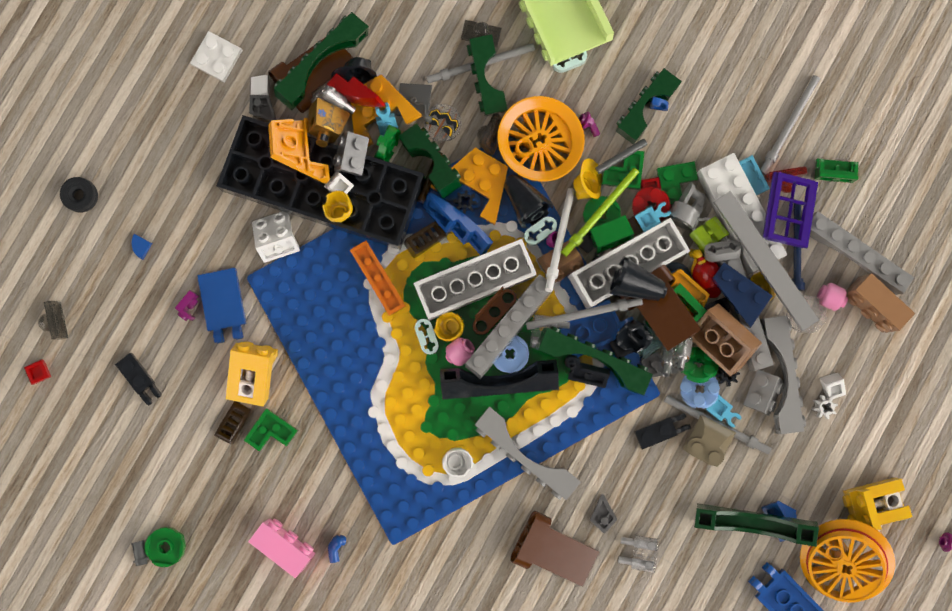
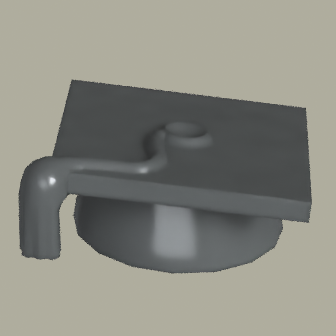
M400 83L399 92L422 114V118L427 123H431L432 118L428 113L432 85ZM396 109V116H402L399 109Z

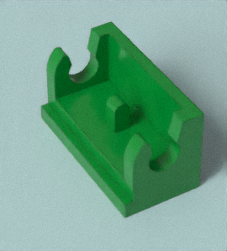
M817 158L814 180L853 183L858 180V162Z
M626 215L590 229L591 239L597 254L632 240L634 236Z

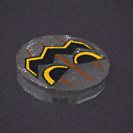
M438 104L430 108L428 115L432 118V122L427 123L424 119V127L430 137L438 142L454 139L459 134L462 126L458 111L447 104Z

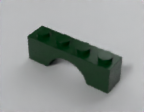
M492 34L469 39V44L466 47L468 56H472L473 63L470 66L472 75H476L477 82L474 85L476 94L480 93L481 101H478L480 113L484 112V116L506 112L508 109L504 91L493 88L485 78V66L496 54Z
M665 68L660 73L656 71L650 79L652 84L649 88L645 86L639 93L641 98L638 102L634 100L627 109L630 111L627 116L622 115L616 123L618 125L616 132L632 144H635L647 128L643 117L644 106L653 97L668 101L682 82Z
M416 123L398 136L412 158L424 156L434 161V168L429 179L442 198H445L462 186L459 181L461 178L460 174L455 168H450L449 164L451 163L445 154L441 156L438 152L440 151L439 146L435 141L431 142L428 139L430 135L424 127L421 129Z

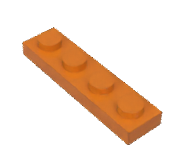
M367 240L350 250L388 315L391 316L406 307Z

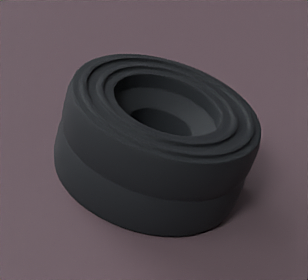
M73 177L66 180L61 186L60 199L66 208L74 212L83 213L91 210L96 205L98 191L95 185L87 179ZM77 190H82L84 193L83 198L80 200H76L74 197Z

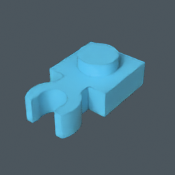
M385 103V110H379V107H375L376 114L379 116L375 118L380 135H385L388 125L398 128L394 112L390 113L391 110L388 103Z
M661 202L656 210L650 206L635 215L644 232L660 224V217H668L671 214L670 210L665 213L661 211L666 202Z
M720 395L712 406L705 408L718 421L721 422L725 418L727 425L733 428L735 425L731 422V418L736 417L738 420L742 418L738 413L730 412L733 406Z

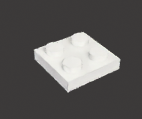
M208 31L190 64L225 83L243 50Z

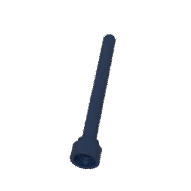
M794 203V219L801 220L802 205ZM794 223L795 239H798L800 224ZM794 246L793 278L791 280L799 291H805V282L801 278V248Z

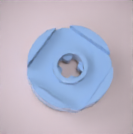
M516 336L506 348L508 350L513 349L515 357L507 359L504 350L494 362V366L502 372H518L528 362V345L521 337Z
M687 376L683 378L680 385L681 397L688 406L704 409L712 406L717 401L720 387L716 377L710 378L705 383L692 382L686 378ZM696 386H703L704 393H696Z

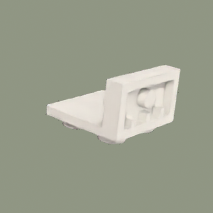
M282 211L252 222L255 248L264 263L300 251L299 245L292 233L289 213Z

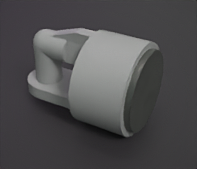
M690 183L679 201L674 202L668 219L671 218L674 224L685 230L693 229L702 213L703 204L706 199L705 195L696 190L695 185ZM690 197L695 199L692 206L687 204Z

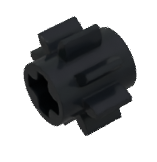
M467 190L462 195L458 192V200H453L455 204L459 205L456 208L463 210V214H466L468 210L473 213L472 205H477V202L472 200L475 194L470 196ZM462 199L465 201L469 199V205L464 204L462 206Z
M720 366L718 367L719 372L715 377H719V384L726 382V386L730 387L731 381L734 383L738 382L736 376L740 375L739 372L732 376L724 377L726 372Z

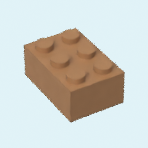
M872 273L858 277L846 290L848 302L853 306H857L865 318L875 322V327L881 332L900 331L916 314Z
M720 304L707 310L697 323L701 330L689 337L729 376L739 371L762 344L758 338Z

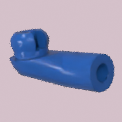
M344 535L334 536L328 544L330 563L340 561L338 550L342 545L346 544V537Z

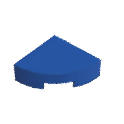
M653 97L649 108L668 111L669 102Z
M134 234L132 237V249L140 259L144 260L152 243Z

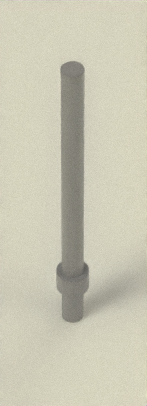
M534 43L496 54L487 62L486 66L535 51ZM473 62L449 70L447 68L442 69L439 73L426 76L427 82L429 84L439 80L445 81L449 80L452 76L471 71L470 64Z
M813 75L772 150L768 151L765 156V162L760 169L763 175L767 174L772 163H775L779 157L778 153L820 80L818 76Z
M640 298L620 299L616 303L526 322L527 330L616 310L621 312L628 310L630 307L643 305V302Z
M666 395L664 402L697 419L702 414L735 431L734 438L746 443V446L752 449L756 448L766 454L771 452L772 448L759 442V439L752 435L749 437Z

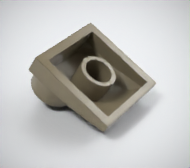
M701 414L683 445V450L709 465L718 467L723 462L724 455L736 432Z

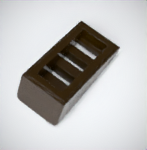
M434 221L406 238L404 245L412 257L416 258L447 237V234ZM432 228L435 229V231L439 235L438 237L434 235V233L431 230ZM426 232L428 233L432 241H429V239L425 235ZM419 237L422 238V240L424 241L425 245H422V243H421L420 240L418 239Z
M234 401L214 436L229 444H234L252 409ZM238 409L244 412V415L242 416L234 412V410ZM233 415L234 417L240 419V422L238 423L235 420L231 419V416ZM227 423L236 426L235 430L227 426ZM226 430L232 433L231 437L223 433V431Z

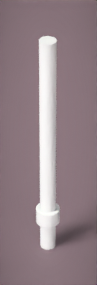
M573 188L567 189L552 260L546 273L545 291L547 292L553 291L555 279L558 278V264L575 193Z

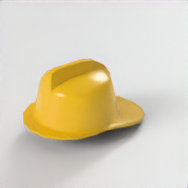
M590 158L582 162L580 174L573 180L577 199H599L601 196L602 174L596 172L595 168L598 164Z

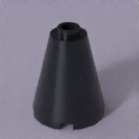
M512 174L505 179L504 188L522 228H527L526 225L529 223L533 226L549 214V207L553 209L552 202L520 175Z
M625 256L621 259L618 265L622 267L614 273L610 294L655 301L665 297L668 288L665 287L664 281Z

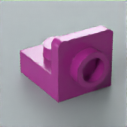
M189 290L175 307L179 311L177 315L185 321L188 319L194 321L195 317L188 310H192L197 305V299L200 296L194 291Z

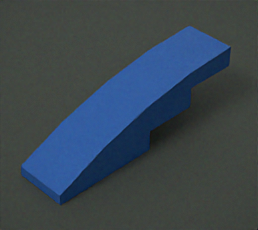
M429 193L423 207L445 233L452 231L463 245L469 242L480 256L486 254L493 241L485 232L450 203L433 193Z

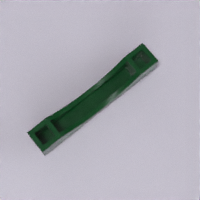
M353 12L348 16H344L335 29L332 28L328 31L323 41H318L315 44L314 50L309 54L306 53L300 63L288 71L287 76L283 80L277 81L274 86L275 97L292 111L305 98L307 82L315 67L327 56L337 51L357 47L368 36L369 26Z
M554 326L543 328L535 350L551 357L567 354H583L592 357L611 370L622 388L638 395H645L653 375L647 372V367L637 364V367L631 365V360L621 356L619 359L613 357V352L606 349L602 351L595 349L596 345L588 341L581 343L578 341L579 338L569 333L567 336L560 333L561 330Z
M697 503L694 528L755 533L796 544L817 547L819 526L816 521Z

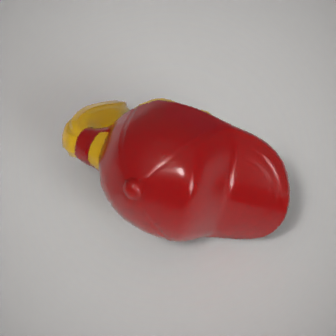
M689 249L690 252L688 254L690 258L694 259L691 266L693 280L710 294L709 298L718 297L721 291L712 280V277L719 269L718 264L707 261L701 250Z

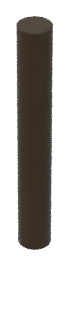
M434 161L431 163L417 199L422 204L425 202L432 184L429 176L433 171Z

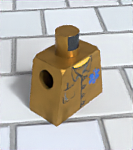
M317 98L309 108L308 132L317 137L316 144L318 146L326 147L328 143H334L341 135L350 113Z

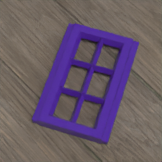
M773 172L762 237L766 240L807 249L818 182L781 172ZM783 181L793 183L790 198L780 196ZM796 184L806 187L804 201L794 199ZM779 200L790 202L787 217L777 215ZM793 203L804 205L801 220L791 218ZM776 219L787 221L784 236L774 233ZM790 222L800 224L798 239L788 237Z

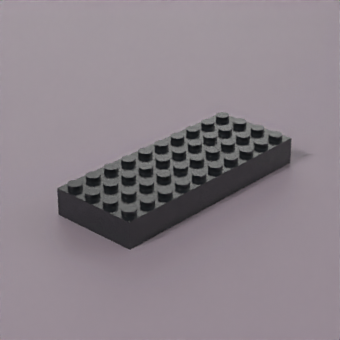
M242 115L216 185L222 192L401 250L418 202V196L425 181L424 173L366 155L361 176L343 171L339 172L354 185L347 193L351 199L353 210L350 217L345 221L331 222L325 217L323 211L326 195L331 193L324 187L325 183L270 157L269 123ZM308 136L309 160L329 165V175L331 178L335 173L333 159L337 154V145L328 143L326 147H320L316 144V138Z

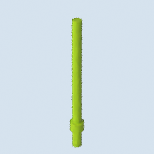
M636 168L629 172L578 233L572 235L569 239L570 242L561 251L562 255L567 257L575 247H578L583 242V237L639 174Z

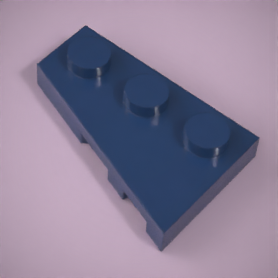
M725 262L722 263L712 277L714 283L723 295L728 298L748 328H751L772 298V295Z

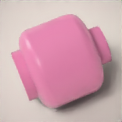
M834 283L823 285L817 295L819 304L833 311L838 310L840 307L844 308L848 302L846 289Z
M457 338L446 347L447 361L456 366L464 365L474 354V345L468 339Z

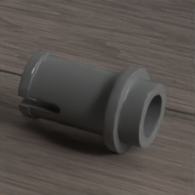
M144 540L131 543L135 559L133 563L136 566L148 564L147 560L149 557L145 553Z

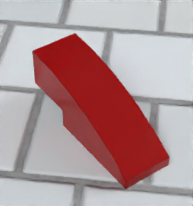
M336 73L326 84L328 87L335 88V94L351 103L367 107H384L386 105L376 93L355 77H352L347 82Z

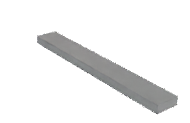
M729 191L714 201V205L799 329L804 331L819 320L732 192Z

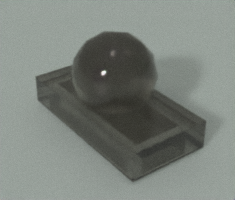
M465 20L461 40L469 41L472 38L492 34L494 47L497 48L502 28L488 25L483 21L473 22Z
M499 113L493 114L488 125L482 126L477 133L479 144L488 155H494L498 147L497 135L502 119Z
M43 302L46 313L41 315L38 320L40 329L50 332L51 340L68 338L61 302Z

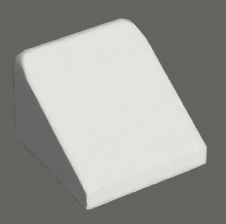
M269 75L251 77V95L270 96Z
M335 172L324 187L330 192L337 190L347 194L354 185L342 174Z
M839 373L820 378L826 399L829 396L835 399L846 395L844 379Z

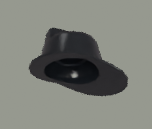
M361 57L351 58L343 67L335 69L331 74V78L337 73L347 82L352 77H355L363 84L377 77L376 72L372 69L371 60Z

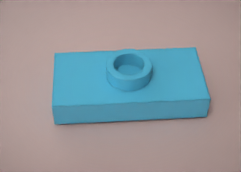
M753 155L739 161L756 196L770 189Z

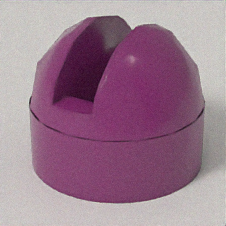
M556 231L546 237V244L551 248L555 247L558 233Z

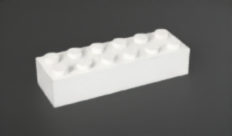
M735 153L700 169L697 172L698 180L720 222L729 232V240L740 242L713 203L729 191L732 192L762 236L766 213ZM763 238L778 260L787 256L781 243ZM741 244L740 259L747 274L758 270V267Z
M669 218L576 270L568 278L586 309H589L613 296V294H610L611 282L615 271L622 267L618 264L624 256L647 271L652 272L658 267L667 265L690 252L674 222Z
M520 239L414 283V286L430 321L445 313L452 312L496 294L502 286L503 290L535 278L537 274L523 240Z

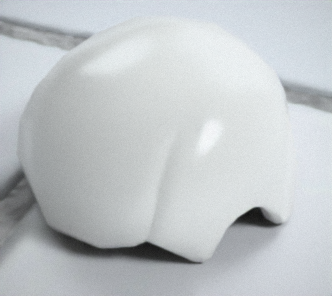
M452 448L447 451L442 459L443 469L448 475L453 477L465 476L473 468V458L463 448Z

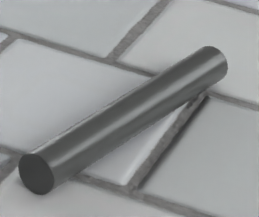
M643 138L595 168L598 174L604 172L647 146L646 140Z

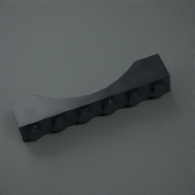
M556 359L536 361L518 372L500 376L484 375L481 379L461 368L440 369L443 400L559 390V372Z

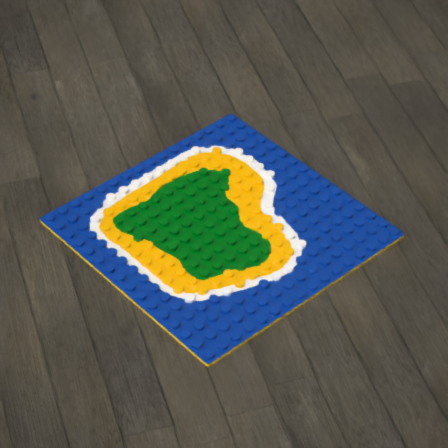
M508 137V141H517L515 137ZM498 139L479 148V150L508 166L500 153ZM510 147L512 153L515 147ZM459 159V160L455 161L454 163L450 164V165H449L450 168H452V167H453L457 162H459L461 159ZM527 159L523 166L530 169V163ZM508 166L506 178L512 174L517 175V173H515ZM524 178L550 200L541 182ZM462 183L461 187L445 198H442L437 191L430 187L428 194L433 193L455 208L459 206L453 202L455 199L458 200V192L462 195L467 190L470 196L475 194V197L472 199L477 202V205H472L474 212L472 213L468 210L465 215L493 241L487 253L520 239L523 240L537 275L535 278L508 288L516 293V302L539 274L547 279L546 273L539 265L537 259L554 248L546 244V239L535 246H530L525 242V231L532 225L530 223L527 224V228L520 226L505 188H503L496 224L493 225L480 217L489 201L488 198ZM462 199V206H463L464 204H466V205L468 206V205H469V199H468L467 201H465L464 199ZM417 202L405 239L435 221L423 207L422 203ZM553 205V209L549 207V214L546 217H552L556 220L557 228L555 231L558 232L561 217ZM544 222L545 226L541 230L544 231L547 228L552 230L551 226L553 223ZM432 228V232L436 237H438L439 235L437 234L435 229ZM567 228L563 243L571 238ZM332 229L299 247L300 251L283 256L250 274L247 280L392 545L403 541L525 472L521 469L523 464L518 460L515 462L510 460L506 456V450L502 447L498 450L490 443L492 439L489 436L483 437L475 431L477 429L475 423L489 407L505 419L510 438L521 453L539 464L660 395V391L652 378L643 396L622 388L611 370L605 388L568 380L570 368L565 366L564 361L571 354L551 357L535 350L536 345H532L533 336L540 337L543 328L549 327L527 330L525 325L517 334L526 342L529 349L528 362L521 370L529 367L536 361L556 359L559 372V390L443 400L440 369L461 368L467 372L471 371L465 367V364L456 366L447 361L446 347L453 341H444L436 335L439 345L436 353L429 355L421 349L415 331V324L420 319L428 320V317L414 283L476 258L480 254L469 242L463 245L452 231L446 233L447 237L418 257L413 258L405 247L404 242L401 250L338 229ZM539 231L535 234L530 232L528 240L536 241V236L540 234ZM426 232L425 235L427 236V238L429 239V241H432V239L430 238V236H429L428 233ZM419 237L418 239L420 240V242L422 243V245H425V243H424V241L422 240V238ZM366 240L406 307L391 316L388 315L350 251ZM580 253V255H581V257H582V260H583V263H584V266H585V265H587V263H586V261L584 260L582 254ZM569 275L561 281L554 283L553 292L528 322L535 321V317L549 318L586 309L569 280ZM507 293L503 295L502 299L505 303H511L513 296ZM495 294L452 311L458 314L464 321V331L460 338L470 340L474 345V352L503 319L502 317L485 335H477L473 331L475 315ZM493 307L489 310V314L491 317H498L500 310ZM437 318L430 320L433 329L435 328ZM480 321L476 324V329L483 332L487 329V324ZM424 322L420 323L421 327L418 330H422L424 336H427L429 325H425ZM426 338L427 345L424 346L425 349L433 351L435 343H431L430 339ZM609 343L596 348L600 351L606 349L613 352ZM513 349L505 350V357L507 359L509 357L512 359L515 357L513 355V353L515 352ZM633 352L624 356V358L631 360V365L636 367L637 364L642 365L640 362L642 360L638 353ZM586 355L579 357L581 363L608 369L603 363ZM493 364L484 375L500 376L511 373L502 372ZM455 447L463 448L473 458V468L465 476L453 477L448 475L443 469L442 459L450 449Z

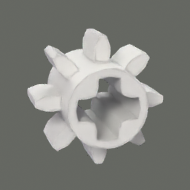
M820 395L819 400H813L815 407L811 409L818 412L817 417L821 418L824 414V417L829 419L830 414H836L834 410L838 404L831 402L833 397L829 396L825 399L824 395ZM823 404H826L825 406L828 407L827 410H824V408L822 407Z

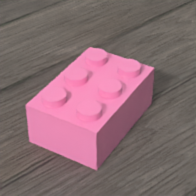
M269 518L260 525L248 542L296 578L316 554L313 552L314 548L306 542H300L294 532L290 530L287 532L283 529V524L275 518L273 520Z

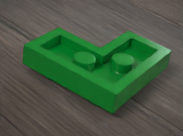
M637 151L625 158L623 167L612 166L603 172L602 185L617 187L629 172L636 168L639 174L627 186V189L639 190L645 151Z
M695 161L656 169L657 176L660 179L661 190L665 191L668 195L670 205H673L675 201H679L682 196L680 184L698 180Z
M266 408L244 441L258 451L263 449L271 436L283 445L288 446L299 430Z

